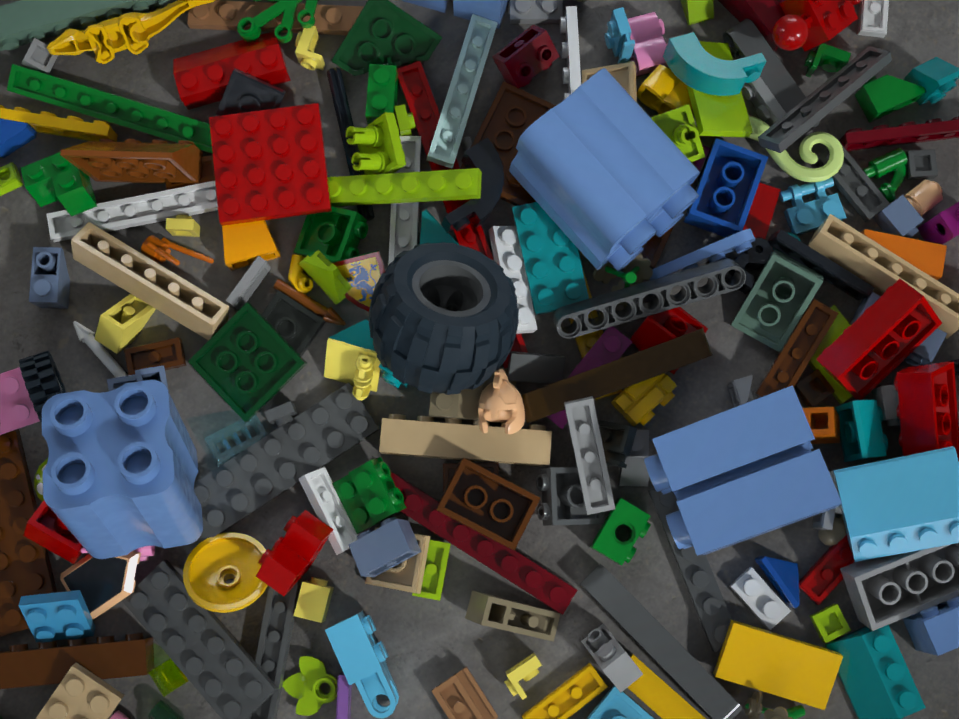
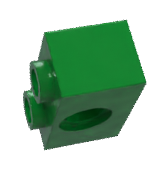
M618 498L615 502V509L609 512L590 548L618 565L622 566L624 561L629 563L637 548L633 547L638 537L643 538L651 526L647 522L650 515L624 499ZM619 525H624L629 530V537L623 542L619 541L615 536V530Z

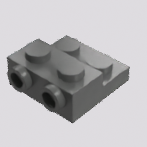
M577 467L541 469V474H538L536 479V486L538 491H542V503L538 504L537 514L538 518L543 520V526L604 524L603 512L590 515L586 513Z

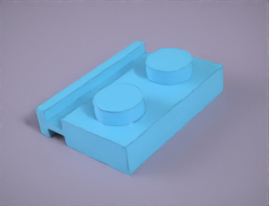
M623 7L612 11L611 19L608 21V30L605 33V42L608 49L612 48L614 56H619L617 64L630 62L635 46V40H630L632 31Z

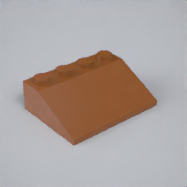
M102 138L99 139V142L88 141L61 149L60 153L63 158L97 182L165 183V179H167L172 184L199 183L202 173L201 162L203 152L193 142L186 140L178 141V144H170L163 140H152L151 143H142L135 139L116 142L111 139Z

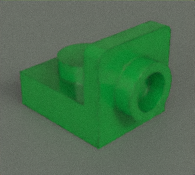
M824 43L818 45L815 51L810 50L804 63V66L808 67L805 76L811 77L818 66H821L827 72H838L847 65L851 53Z

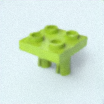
M689 104L650 117L690 162L705 158L699 132Z
M385 112L365 128L353 126L347 128L346 137H350L347 139V143L350 145L358 144L360 153L356 152L352 155V163H359L353 165L354 170H364L365 175L395 173L406 165L394 113Z

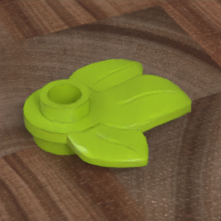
M301 656L299 658L301 672L288 677L283 682L282 687L289 695L299 699L295 713L310 716L317 713L323 704L330 703L336 699L337 679L327 673L324 663L312 656ZM322 683L330 685L331 690L329 693L321 691Z

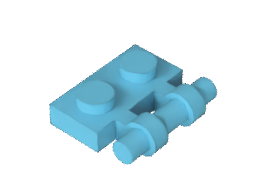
M832 177L825 181L810 182L800 186L795 184L789 186L788 190L780 192V201L791 200L793 206L784 211L791 233L801 235L816 230L830 214L841 221L847 218L838 193L826 195L825 189L834 186ZM813 193L816 200L804 203L802 196Z

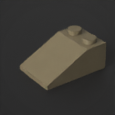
M493 373L481 386L473 390H461L460 394L446 395L444 393L432 392L430 396L429 417L441 420L455 418L466 422L478 420V405L481 393L487 385L493 382L495 374ZM509 381L516 388V381ZM490 422V423H491V424H501V423H506V422Z

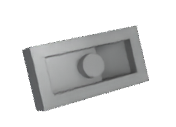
M637 430L630 456H627L625 460L627 467L626 469L619 467V486L648 487L649 474L644 458L649 457V430Z

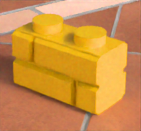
M664 373L626 387L611 403L632 426H636L639 422L644 426L656 415L652 410L659 403L664 407L675 397L672 391L677 385Z

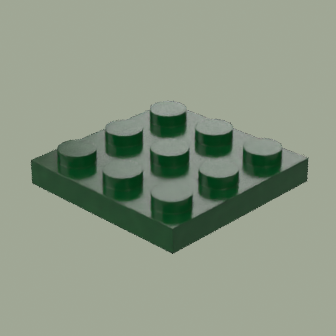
M248 302L188 361L244 422H248L307 364L293 347Z

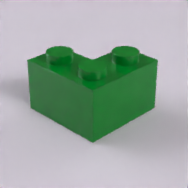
M61 152L21 167L25 188L40 207L59 200L71 217L97 207L89 176L60 155Z

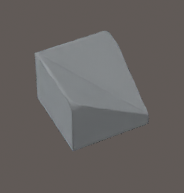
M753 375L728 383L727 387L734 407L754 400L750 389Z

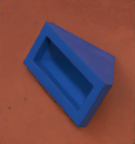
M766 556L755 558L754 560L786 606L797 608L800 605L798 564Z

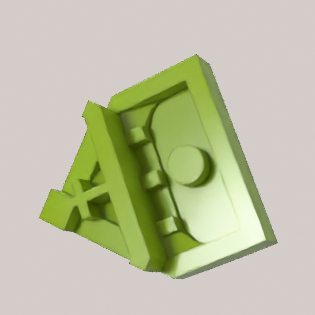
M319 250L311 257L307 255L299 263L335 305L340 303L345 298V294L352 288L340 274V270L333 263L331 264Z

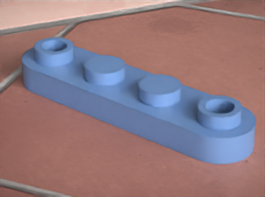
M751 229L740 231L652 269L653 275L650 280L698 267L708 261L711 263L726 259L725 254L734 250L737 254L752 248L751 243L755 241Z

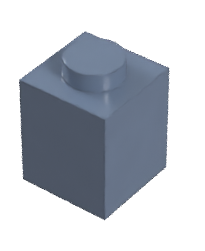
M901 195L873 217L885 233L911 238L919 231L916 226L924 221L904 195Z

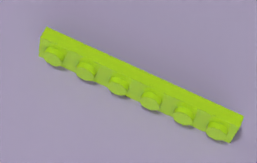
M479 168L328 177L331 206L480 199L482 172Z

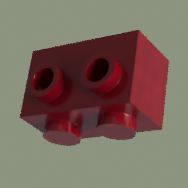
M536 25L530 26L492 56L505 82L518 89L528 85L534 76L548 69L552 62L560 57L547 30Z

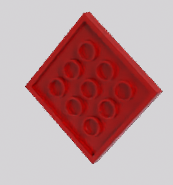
M318 103L209 117L219 223L222 226L332 211L321 113Z

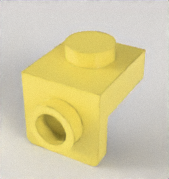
M316 26L308 29L304 28L303 32L299 31L295 41V47H297L295 54L302 67L309 70H324L325 62L323 56L314 53L319 40Z

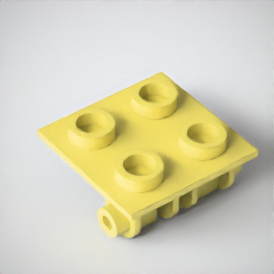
M328 338L324 377L346 384L349 382L354 386L352 394L357 400L362 401L367 398L370 390L377 392L380 361L377 358L376 351Z

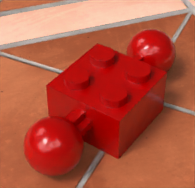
M784 0L780 3V6L785 16L778 19L772 31L773 40L779 48L786 51H793L801 46L804 52L831 40L856 21L858 16L854 5H857L862 0Z

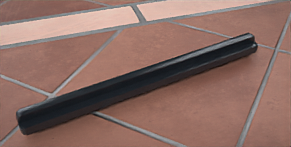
M341 69L327 70V77L350 176L365 175L364 170H354L353 165L359 163H352L351 161L352 155L356 152L360 153L358 144L350 145L347 143V139L350 137H346V130L350 126L354 127ZM357 205L359 214L366 218L367 221L374 219L372 205Z

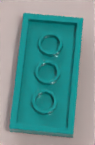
M537 202L512 207L535 315L554 312L562 306L589 299L578 248Z

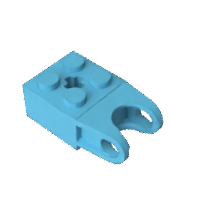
M361 611L325 629V632L348 684H356L370 714L382 719L390 716L395 710L399 701V693L385 661L388 657L386 648L382 641L377 643L373 633L376 631L375 624L370 615L365 616L364 612ZM380 694L386 695L390 700V705H380L376 696Z

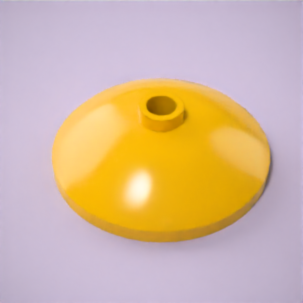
M236 532L221 533L205 539L191 551L184 565L183 582L189 597L198 606L218 613L234 612L251 605L264 593L268 586L256 577L261 568L258 562L266 549L255 538ZM228 579H234L232 583H225Z

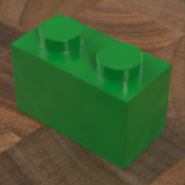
M369 64L365 113L368 125L385 112L394 113L396 119L394 106H397L399 85L397 65Z

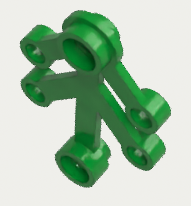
M267 0L277 3L254 18H242L237 25V31L242 39L247 42H253L261 35L260 27L284 13L282 22L275 28L274 33L281 43H287L293 37L291 30L298 3L302 0ZM306 0L305 9L298 13L297 19L303 28L308 29L314 26V14L318 0ZM305 16H311L309 21H302ZM251 24L250 29L244 30L247 25ZM287 30V34L281 37L280 33Z

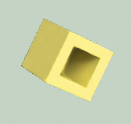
M311 577L310 581H303L293 616L323 623L326 620L334 587L327 586V580Z

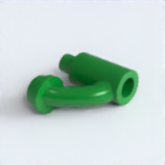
M897 148L869 161L868 167L862 169L869 178L874 177L876 179L894 172L890 184L884 183L878 188L889 203L895 201V193L905 178L906 165L908 163L907 156L901 148Z

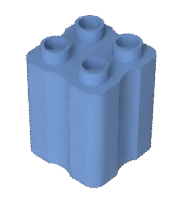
M606 68L601 69L590 77L564 101L547 111L522 133L516 146L518 153L509 168V172L597 270L608 262L617 271L622 270L642 252V246L655 234L660 237L672 228L684 216L682 212L699 197V194L690 185L700 174V171Z
M145 380L125 383L115 390L102 393L86 390L61 393L50 397L45 402L41 413L42 436L48 444L49 457L47 465L43 470V498L46 504L92 557L106 559L124 556L135 549L145 546H158L164 549L183 546L195 542L201 536L203 531L202 507L194 492V482L198 474L197 450L167 387L162 382Z

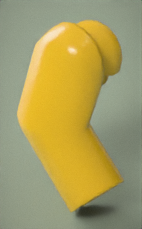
M292 254L288 280L297 291L306 294L312 290L313 281L304 273L303 268L299 265L305 257Z

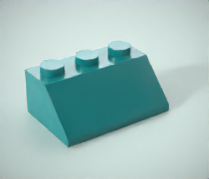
M889 625L874 631L865 626L825 643L827 649L843 655L838 675L858 719H902L926 708Z

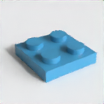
M80 590L21 596L18 606L36 642L94 636L96 627Z

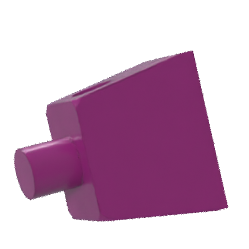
M959 202L917 228L925 241L943 245L959 235ZM942 224L946 233L942 234L937 226Z

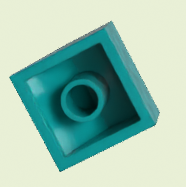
M855 400L835 407L840 416V440L844 462L887 456L888 439L882 432L883 412L881 407L877 405V400Z

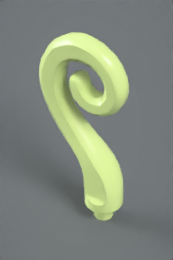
M748 115L753 131L748 138L758 141V137L770 126L761 119ZM826 132L809 134L799 146L801 159L809 164H815L818 161L817 155L811 150L813 145L821 143L828 148L829 160L820 168H808L796 163L786 149L778 153L765 148L784 172L804 182H821L831 178L840 170L844 161V151L841 143L833 135Z

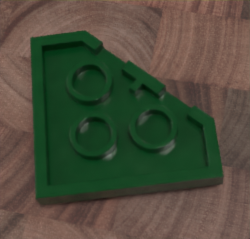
M368 0L331 61L353 76L369 72V64L397 65L399 67L418 61L423 62L430 58L443 37L389 0Z

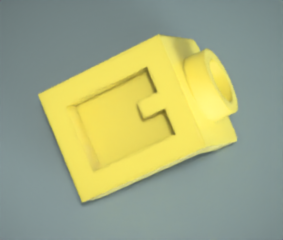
M534 652L505 671L508 677L504 681L513 696L519 694L522 700L527 695L519 681L524 679L527 682L539 673L538 668L542 666Z

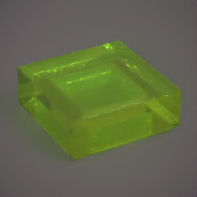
M171 658L148 672L163 697L189 681Z

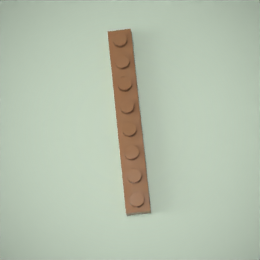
M215 0L214 2L189 9L187 24L190 29L237 31V25L242 18H254L275 3ZM298 4L291 30L292 33L303 32L304 28L300 25L297 15L301 10L305 9V4ZM317 4L314 14V26H316L318 34L347 35L364 6ZM284 13L260 27L261 32L275 31V28L281 24ZM305 16L302 21H309L311 16ZM251 24L247 25L244 30L250 29Z

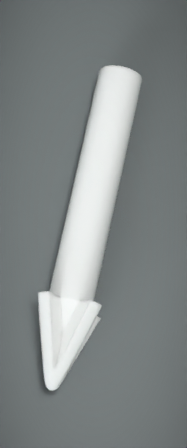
M73 321L79 340L86 343L115 378L128 376L101 343L94 339L95 332Z

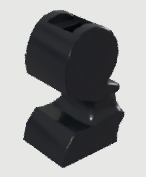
M755 238V241L751 243L752 248L742 252L734 260L746 273V281L738 289L744 294H747L754 284L753 275L746 272L745 269L759 270L770 257L771 246L765 239ZM735 269L728 271L725 279L731 278L735 273Z

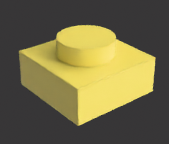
M176 215L175 218H166L165 229L172 236L200 237V225L191 216Z

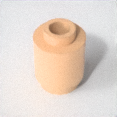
M923 180L905 194L904 197L922 217L942 201L943 190L937 182Z

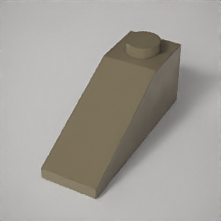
M472 590L465 619L483 626L554 642L561 613Z

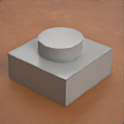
M34 38L21 64L49 74L58 55H51L47 49V44Z

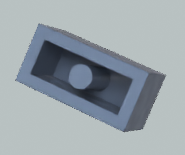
M391 517L381 522L380 528L359 534L357 540L349 544L361 577L374 578L421 552L409 521Z

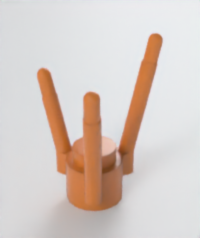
M150 235L141 246V253L157 263L168 260L175 265L180 264L179 260L170 255L171 250L169 248L208 263L214 262L213 258L175 244L165 237L160 240L158 237Z

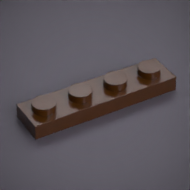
M813 299L758 387L755 395L761 398L793 385L794 387L839 313Z

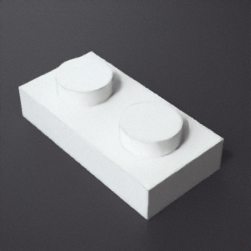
M749 567L729 585L768 630H771L791 612L752 567Z

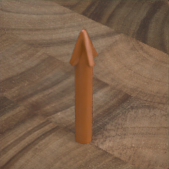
M280 279L275 282L274 289L281 291L294 301L323 317L325 322L342 326L346 325L332 307H325Z

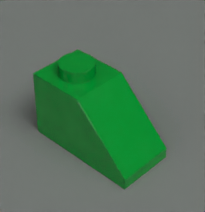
M885 75L878 79L876 76H873L863 84L855 94V97L867 120L871 123L916 102L926 90L923 86L890 75Z

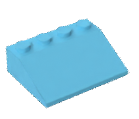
M954 446L833 470L838 494L842 502L841 509L848 543L855 562L959 543V461Z

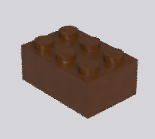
M462 458L435 510L495 542L515 550L541 498Z

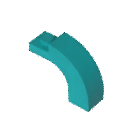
M694 32L670 38L663 54L670 70L683 83L697 91L717 96L740 94L745 82L751 83L760 77L767 62L762 53L737 60L716 58L702 47Z

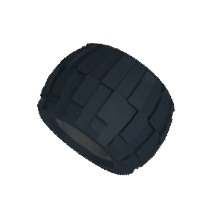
M424 243L415 245L412 250L402 251L388 265L386 271L379 278L369 309L370 337L373 338L374 350L383 367L389 368L393 372L392 376L403 384L407 383L418 388L417 390L431 394L432 392L444 393L446 395L460 394L461 390H473L481 386L504 363L516 337L519 309L517 308L516 289L511 278L504 274V269L497 262L481 252L454 243Z

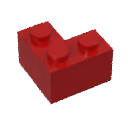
M307 510L298 517L292 516L283 529L287 532L284 538L281 536L271 550L267 549L258 562L261 568L256 577L282 596H285L307 573L334 530Z

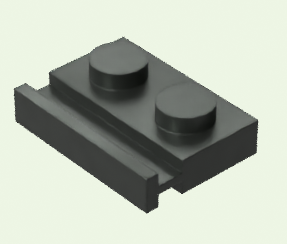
M598 420L606 464L626 469L627 464H625L627 456H630L637 428Z

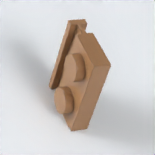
M467 666L431 690L449 719L498 718V714Z

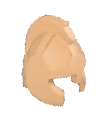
M498 369L494 372L493 382L482 391L479 399V429L482 433H487V421L506 422L505 434H513L518 432L524 425V404L519 391L508 381L504 369Z

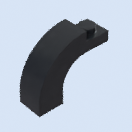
M489 138L466 150L461 160L467 169L479 168L481 170V198L471 199L444 216L441 225L447 233L453 229L458 232L471 222L475 228L480 226L490 216L501 196L504 184L503 165L497 150Z

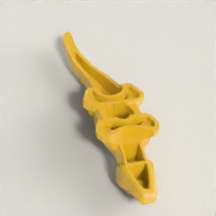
M177 0L167 4L164 8L156 9V11L150 13H125L119 17L90 25L85 30L80 31L69 28L57 39L47 45V49L51 55H79L84 51H94L96 62L102 64L112 61L115 58V53L128 49L129 52L138 55L149 46L151 37L169 26L182 13L215 0Z

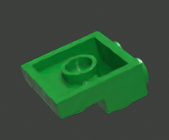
M331 206L332 211L308 214L293 253L304 257L307 255L311 257L319 250L329 262L358 256L359 250L357 247L359 241L364 239L368 233L367 219L356 211Z
M381 457L364 463L349 472L348 475L332 483L357 534L406 508L403 502V494L395 486L391 478L390 468L383 462Z

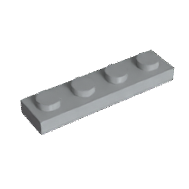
M591 396L564 402L586 513L590 515L614 510L615 504L594 399Z

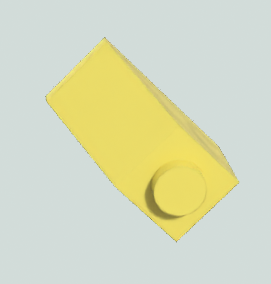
M129 294L100 315L94 339L118 354L136 339L156 309L136 296Z

